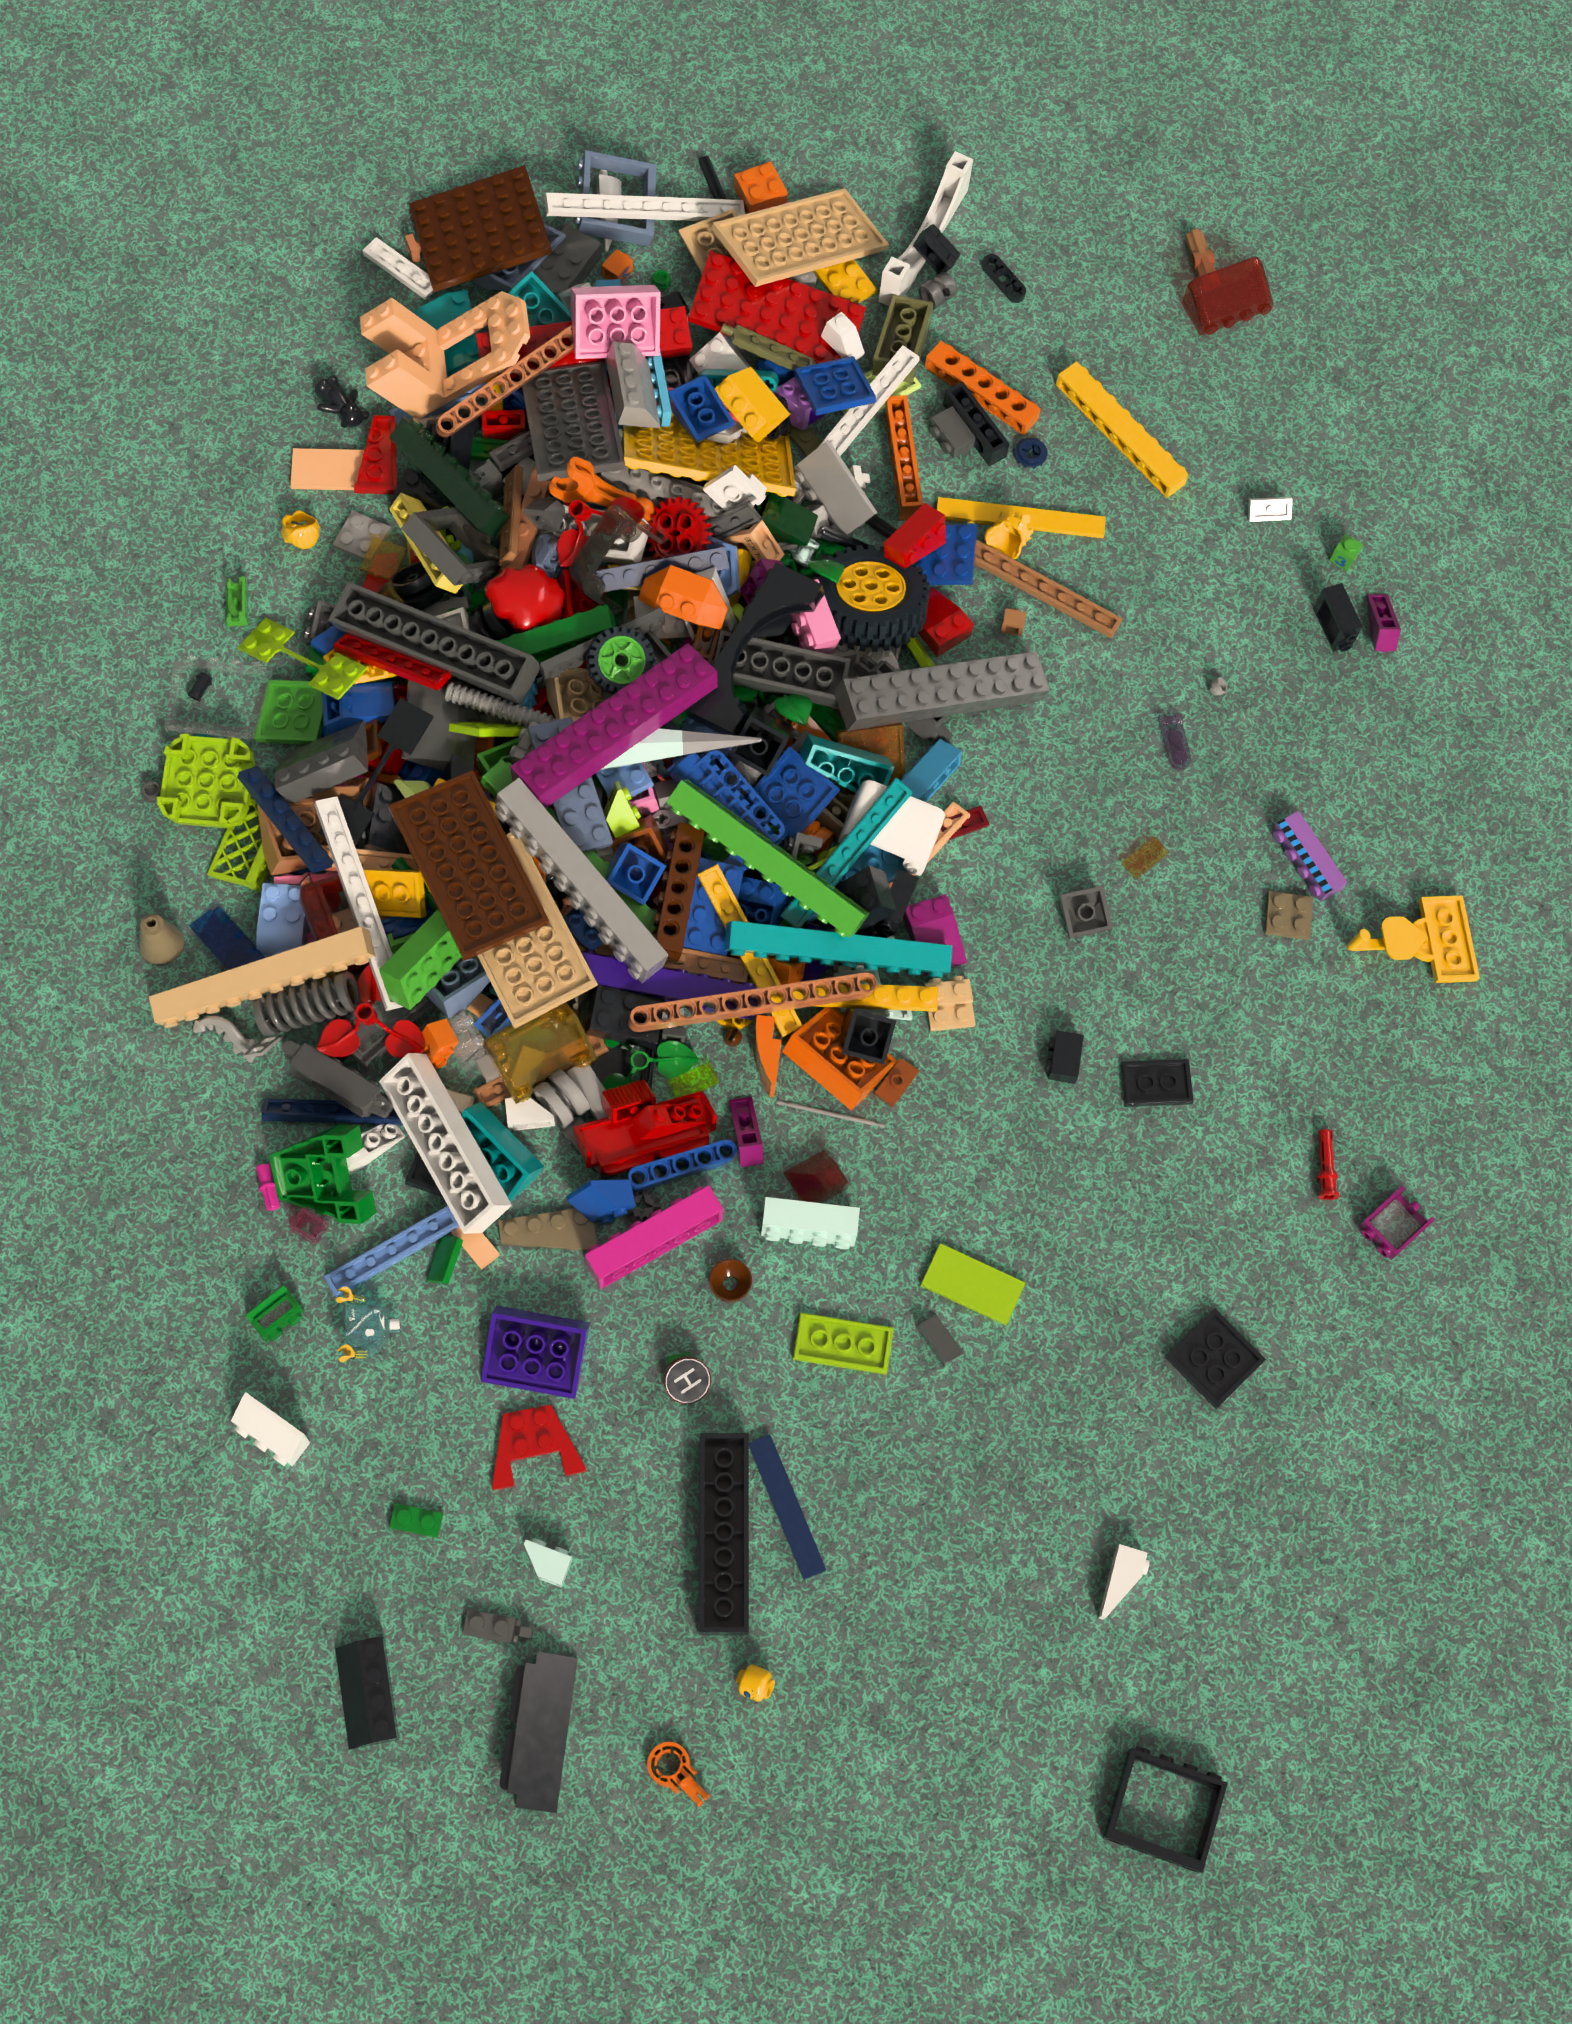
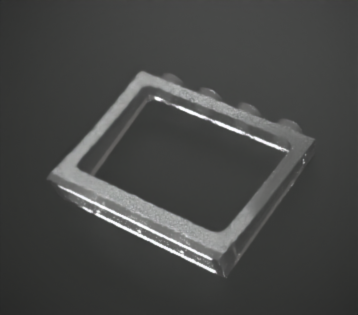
M186 655L185 659L175 658L164 730L168 734L180 735L188 733L190 736L208 734L214 738L231 739V737H234L243 742L256 743L255 735L273 669L264 667L265 664L260 662H251V666L242 665L243 662L239 660H229V663H221V659L208 657L207 661L199 660V657L194 655ZM185 668L261 675L262 680L250 724L247 727L176 720L183 670Z

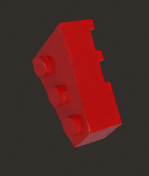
M924 503L884 542V557L905 569L946 543L945 514Z

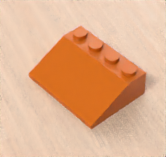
M825 1007L791 1035L782 1052L848 1109L853 1110L891 1071L898 1061L889 1053L887 1054L885 1065L842 1054L841 1026L844 1015L835 1007Z

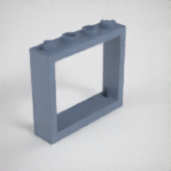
M585 150L583 157L579 158L577 170L580 171V176L578 175L576 188H579V193L577 194H589L590 167L642 177L643 196L655 197L657 164ZM575 217V221L578 223L577 230L586 235L649 246L654 237V219H642L641 228L588 217Z

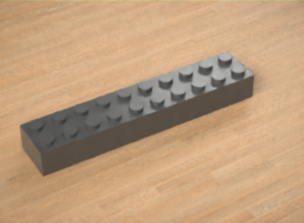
M351 582L347 583L328 619L339 631L352 634L449 671L451 677L519 705H522L540 670V664L532 655Z
M1037 651L843 679L834 690L846 730L851 731L1040 701L1050 689Z

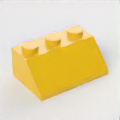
M752 367L729 375L715 388L722 402L758 443L790 415Z

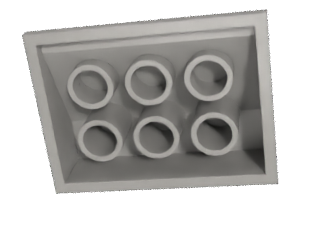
M829 440L793 468L795 481L802 485L808 500L815 505H824L831 528L849 535L877 513Z

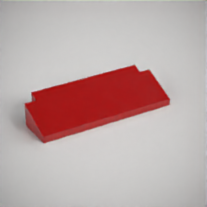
M703 1091L656 1103V1105L699 1102L707 1121L706 1124L657 1139L639 1140L631 1119L612 1124L610 1119L606 1117L574 1126L573 1133L586 1168L598 1166L601 1175H614L652 1162L654 1159H662L708 1145V1133L716 1130L717 1115Z

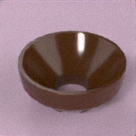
M722 1260L711 1270L709 1276L710 1289L722 1301H739L751 1289V1272L739 1260ZM727 1277H733L737 1280L738 1285L734 1290H727L724 1287L723 1281Z

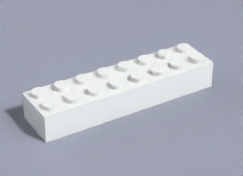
M407 1053L379 1082L388 1099L393 1104V1108L464 1234L482 1233L508 1210L512 1204L427 1054Z

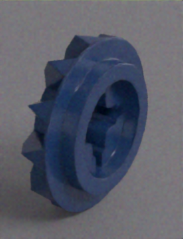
M1024 438L1015 446L1014 457H1016L1018 464L1021 463L1025 468L1032 467L1034 469L1036 466H1042L1047 459L1048 452L1045 444L1036 438ZM1032 448H1034V449H1033V451H1034L1033 454H1034V455H1032V457L1028 458V453H1029V451H1030Z

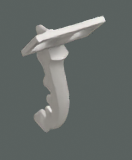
M207 1016L201 1020L196 1019L193 1026V1032L195 1033L205 1032V1026L209 1030H213L215 1026L218 1034L225 1032L224 1041L232 1042L233 1052L235 1054L243 1052V1058H246L250 1063L254 1061L255 1057L263 1056L284 1038L283 1035L265 1037L255 1044L254 1039L245 1038L231 1021L219 1016Z

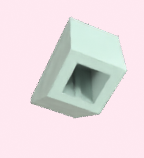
M539 1539L525 1540L524 1546L538 1579L562 1588L572 1562V1557L568 1555L569 1551L560 1547H555V1550L545 1547L546 1543Z

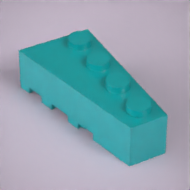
M807 734L800 751V756L807 766L828 778L830 777L841 786L847 787L857 793L861 784L866 780H872L887 786L894 770L893 764L886 756Z

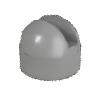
M1218 677L1210 682L1209 691L1212 695L1219 696L1227 693V685L1222 677Z

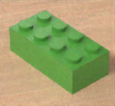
M438 909L379 969L389 1000L409 1010L419 1003L428 991L435 987L437 982L461 958Z

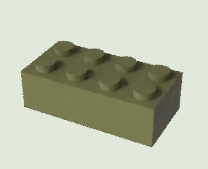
M893 294L873 357L872 375L878 376L902 345L918 355L919 358L921 357L932 321V302ZM919 362L903 380L904 382L913 383Z

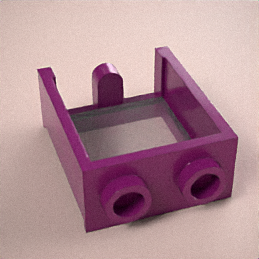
M1403 1186L1359 1225L1363 1237L1369 1241L1372 1240L1378 1246V1252L1383 1257H1389L1391 1260L1435 1220L1433 1217H1430L1426 1221L1417 1211L1420 1205L1416 1201L1410 1204L1401 1195L1405 1190Z

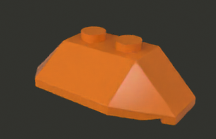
M673 565L646 577L638 600L654 609L661 607L663 612L719 630L722 629L728 607L713 580Z

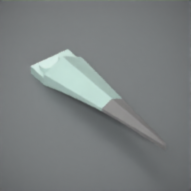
M659 728L601 770L758 743L762 739Z

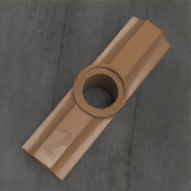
M1199 229L1191 230L1185 236L1190 253L1189 262L1193 264L1194 268L1192 270H1196L1201 288L1205 290L1213 289L1219 284V278L1214 267L1215 257L1213 250L1208 249L1202 231H1199Z

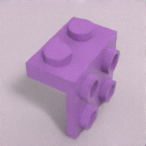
M796 377L778 387L773 394L776 397H784L787 400L791 424L803 431L808 428L809 415L812 408Z

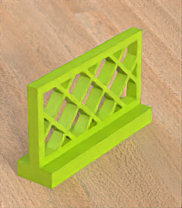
M250 799V805L254 806L256 811L246 815L243 823L247 830L235 836L233 832L235 826L227 828L207 875L219 880L249 887L251 890L260 893L269 869L264 857L262 838L255 841L253 833L260 830V824L249 828L247 821L258 816V804L254 799ZM250 835L253 843L241 848L238 841ZM235 842L239 850L227 855L225 852L226 846ZM256 848V856L247 860L244 853ZM241 855L244 862L232 867L229 860ZM227 862L229 870L223 873L215 872L218 865ZM247 867L249 872L246 879L237 878L235 873Z

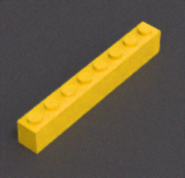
M1076 361L1058 374L1056 386L1166 498L1186 484L1189 475L1186 469L1179 465L1172 455L1165 451L1158 441L1151 437L1144 427L1131 417L1127 409H1123L1117 403L1115 397L1109 394L1102 384L1089 374L1085 367Z

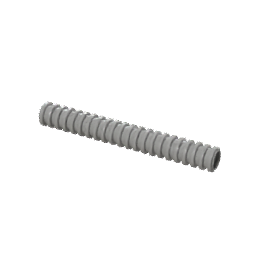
M454 682L448 684L445 691V700L447 702L451 700L453 704L465 705L466 708L471 707L474 711L478 709L480 713L485 711L486 715L491 713L492 717L497 715L499 719L511 720L513 724L518 722L519 726L524 724L525 728L532 721L543 724L557 720L553 715L547 716L545 712L541 714L539 710L535 712L533 708L527 709V706L514 705V702L508 703L506 699L502 701L500 697L495 699L494 695L481 694V691L475 692L473 688L468 690L467 686L462 688L461 684L456 686Z

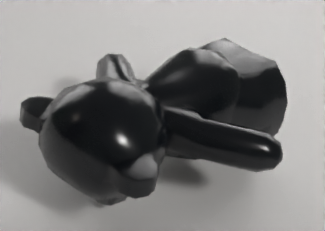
M335 375L322 379L316 385V395L327 403L318 404L317 409L322 412L339 414L341 427H357L364 419L369 417V413L362 411L355 403L358 391L356 389L351 390L349 397H347L346 391L341 388L339 380Z

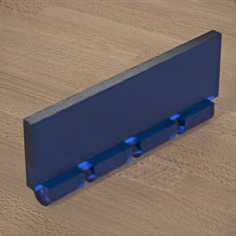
M220 906L213 911L211 909L189 925L227 970L266 958L260 950H256L257 948L246 935H243L244 932L233 920H230L229 915Z

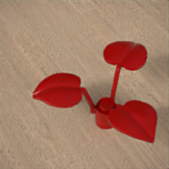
M620 497L611 502V513L594 510L585 501L574 500L571 503L564 502L569 507L570 515L576 518L575 523L579 528V532L575 529H569L560 535L557 543L559 565L562 567L575 566L582 563L590 555L592 539L583 535L584 529L581 521H587L591 514L611 518V528L617 533L626 534L632 532L644 517L645 510L643 506L634 499Z
M369 964L357 981L361 1001L365 1003L358 1005L355 1010L357 1019L355 1020L354 1029L347 1020H333L323 1030L317 1045V1050L331 1057L349 1056L360 1045V1039L355 1033L359 1030L361 1023L365 1026L376 1023L390 1033L385 1040V1046L387 1051L396 1058L402 1059L407 1053H422L425 1050V1039L421 1030L411 1021L399 1020L395 1023L392 1030L377 1018V1012L372 1006L375 1005L376 1000L382 1001Z

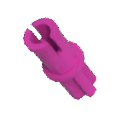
M261 1164L256 1167L260 1183L258 1189L262 1192L266 1210L274 1211L280 1207L270 1169L271 1166L270 1164Z

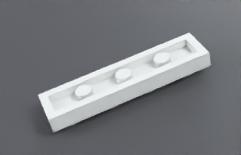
M377 237L363 249V255L423 299L427 300L434 293L429 275Z

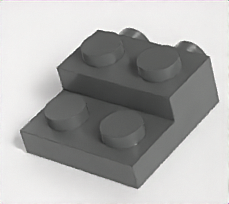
M317 600L314 607L310 606L307 619H311L310 626L306 625L303 638L307 639L306 645L310 646L312 639L333 626L328 619L336 605Z

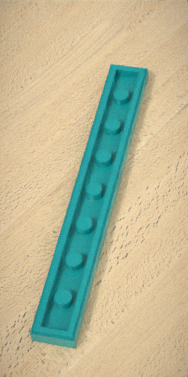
M895 778L816 871V874L835 887L913 792L898 778ZM794 898L779 915L793 928H800L814 912L811 909L806 910L797 903L799 901L797 898Z

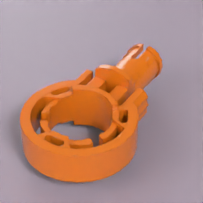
M663 1742L657 1745L650 1752L647 1760V1768L651 1778L658 1785L670 1788L675 1794H678L680 1791L671 1782L673 1780L696 1803L697 1807L703 1805V1801L697 1794L705 1801H707L710 1795L684 1769L686 1767L694 1776L697 1774V1771L691 1766V1760L686 1750L675 1742ZM671 1747L680 1750L682 1755L675 1750L673 1752L680 1759L678 1771L673 1775L665 1776L656 1769L657 1774L660 1776L657 1778L652 1769L653 1759H655L654 1766L658 1767L659 1759L667 1753H672L671 1749L663 1750L664 1748ZM681 1775L685 1777L682 1781L679 1779Z

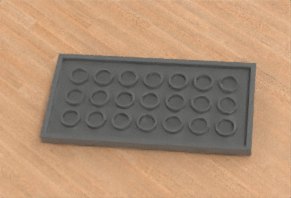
M604 361L548 368L522 386L538 482L551 481L554 476L558 478L569 477L567 463L573 457L589 461L594 467L595 474L626 469Z

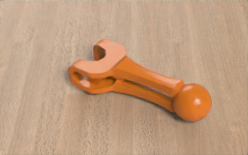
M573 457L567 463L569 477L558 478L554 476L548 484L550 493L567 503L581 500L610 508L613 500L620 497H628L636 500L643 506L645 510L643 518L647 522H652L650 514H656L654 510L655 505L650 499L646 497L637 498L633 493L625 492L608 484L594 473V467L589 461L579 457Z

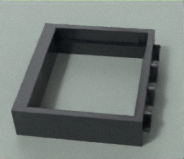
M1138 1746L1135 1749H1129L1103 1839L1196 1873H1203L1228 1783L1222 1781V1777L1215 1773L1207 1772V1775L1197 1772L1198 1767L1187 1763H1184L1183 1766L1173 1763L1174 1759L1160 1754L1158 1758L1150 1755L1149 1749ZM1135 1760L1214 1789L1195 1859L1115 1830Z

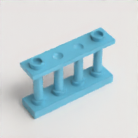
M659 351V356L647 357L651 370L661 427L670 426L672 411L661 352ZM605 358V369L608 371L607 358Z

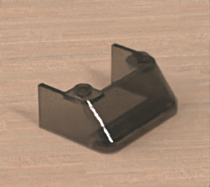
M613 505L607 508L569 569L570 578L583 593L601 606L608 605L614 615L621 613L624 608L603 595L605 583L594 573L617 537L625 542H634L643 532L659 544H663L669 539L620 505Z

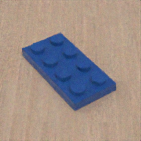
M700 858L697 874L718 864L738 901L744 867ZM696 876L683 948L727 956V951L724 950L726 930Z

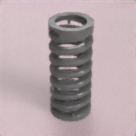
M346 971L336 974L334 981L331 977H325L322 983L319 980H315L311 986L307 983L302 984L300 990L297 987H291L289 992L283 990L278 992L277 996L274 993H270L266 999L264 996L255 999L253 1002V1012L261 1033L266 1037L278 1035L281 1031L288 1032L292 1028L298 1029L303 1025L308 1026L314 1022H323L326 1018L333 1019L337 1015L344 1016L349 1011L353 1013L357 1006L361 1004V994L354 976ZM351 989L354 992V1004L351 1002ZM262 1005L266 1009L269 1018L265 1017Z

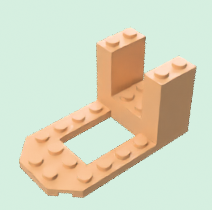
M503 291L437 330L393 298L360 317L361 334L389 353L365 368L367 387L412 417L419 419L516 364L520 357L518 352L522 344L526 345L530 338L526 302ZM488 325L492 352L447 378L444 350Z

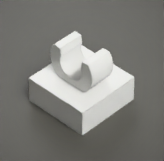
M853 465L849 471L859 486L866 488L865 483H870L869 474H862L861 466Z

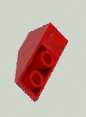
M699 1102L649 1105L631 1119L639 1140L657 1139L707 1123Z

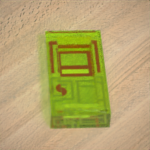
M708 1062L668 1080V1083L677 1098L704 1091L719 1084V1080L711 1063Z

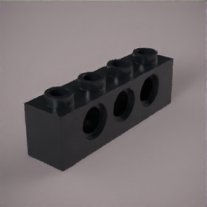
M962 381L945 390L943 406L946 409L953 406L976 437L974 447L988 466L1006 458L1010 443Z

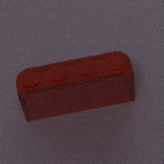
M1252 257L1193 279L1187 285L1182 305L1201 336L1206 333L1211 335L1223 327L1230 328L1236 322L1242 320L1244 322L1249 321L1258 314L1266 315L1272 310L1274 302L1263 263L1259 257Z

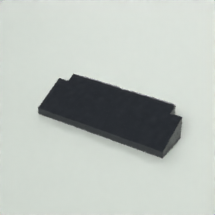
M537 1651L536 1664L525 1663V1666L520 1665L516 1668L509 1713L510 1721L516 1724V1731H510L506 1735L499 1784L503 1790H507V1793L517 1794L515 1806L517 1809L557 1813L578 1658Z

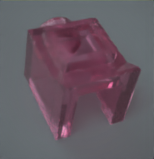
M303 1207L299 1212L293 1214L289 1222L291 1224L289 1226L291 1232L314 1246L318 1244L329 1227L325 1220ZM306 1221L316 1226L311 1234L301 1230Z

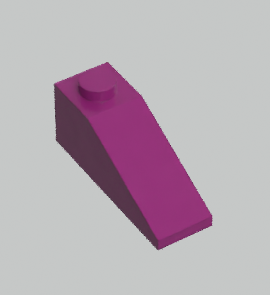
M1367 594L1370 636L1374 650L1380 652L1396 651L1401 628L1388 594Z
M752 1097L730 1099L729 1103L740 1166L748 1167L764 1164L763 1144Z

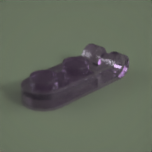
M1177 712L1171 716L1166 714L1159 715L1158 721L1168 762L1175 770H1185L1191 762V755L1183 727L1182 714ZM1175 724V729H1169L1168 725Z

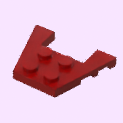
M551 1404L503 1414L492 1483L493 1491L515 1487L511 1468L512 1461L545 1454L561 1453L565 1476L587 1472L583 1461Z

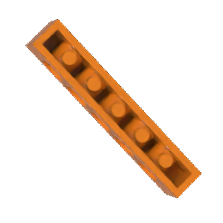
M941 340L926 356L924 367L952 387L963 381L985 410L1023 436L1039 419L1041 408L1036 403L1027 400L1017 390L1007 386L1001 379L992 376L985 368L979 367L969 357L963 356L956 351L953 346Z
M907 395L890 396L885 402L884 413L899 518L903 520L909 519L923 505Z

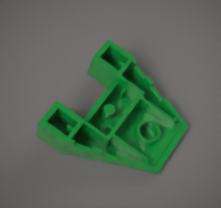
M339 1124L271 1153L269 1158L278 1199L303 1209L305 1207L314 1209L316 1214L322 1216L327 1214L334 1217L335 1221L340 1223L362 1224L377 1213L373 1192L352 1190L346 1158L351 1157L364 1147L360 1125Z

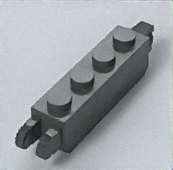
M863 655L859 660L860 662H856L853 665V670L859 677L897 672L887 661L877 663L868 655ZM946 716L904 722L925 742L931 738L935 742L941 739L948 743L953 737V734L943 724Z
M291 1040L283 1043L282 1050L285 1053V1059L291 1062L295 1077L360 1117H369L373 1113L386 1118L393 1110V1104L382 1096L381 1087L376 1082L365 1080L355 1069H347L337 1058H329L318 1051L317 1046L311 1047L306 1043L300 1046Z

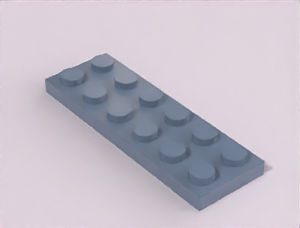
M572 717L528 727L527 732L533 750L573 723ZM589 777L551 804L557 823L582 853L613 845L592 777Z

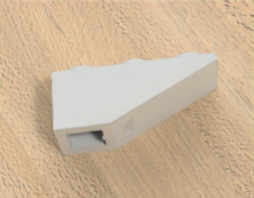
M380 1124L362 1133L364 1147L351 1157L346 1158L349 1175L359 1171L406 1136L397 1125Z

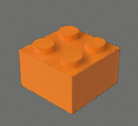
M771 161L734 174V190L739 200H743L747 214L787 203L788 192Z

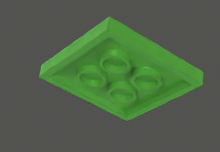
M269 680L255 740L258 743L307 745L321 739L324 727L322 692L309 686L308 683L310 681Z

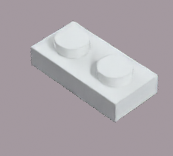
M1291 497L1249 499V521L1291 520Z

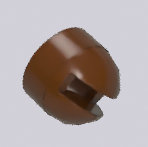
M730 1028L726 1030L724 1042L728 1046L735 1047L739 1045V1042L741 1043L742 1034L738 1029ZM733 1032H736L733 1040L730 1041V1036Z

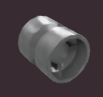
M941 272L932 280L919 287L921 300L932 302L933 310L942 305L944 301H948L957 295L958 292L954 279L947 272Z

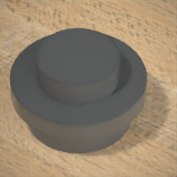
M155 781L145 783L141 789L142 798L148 803H156L157 797H160L162 785Z

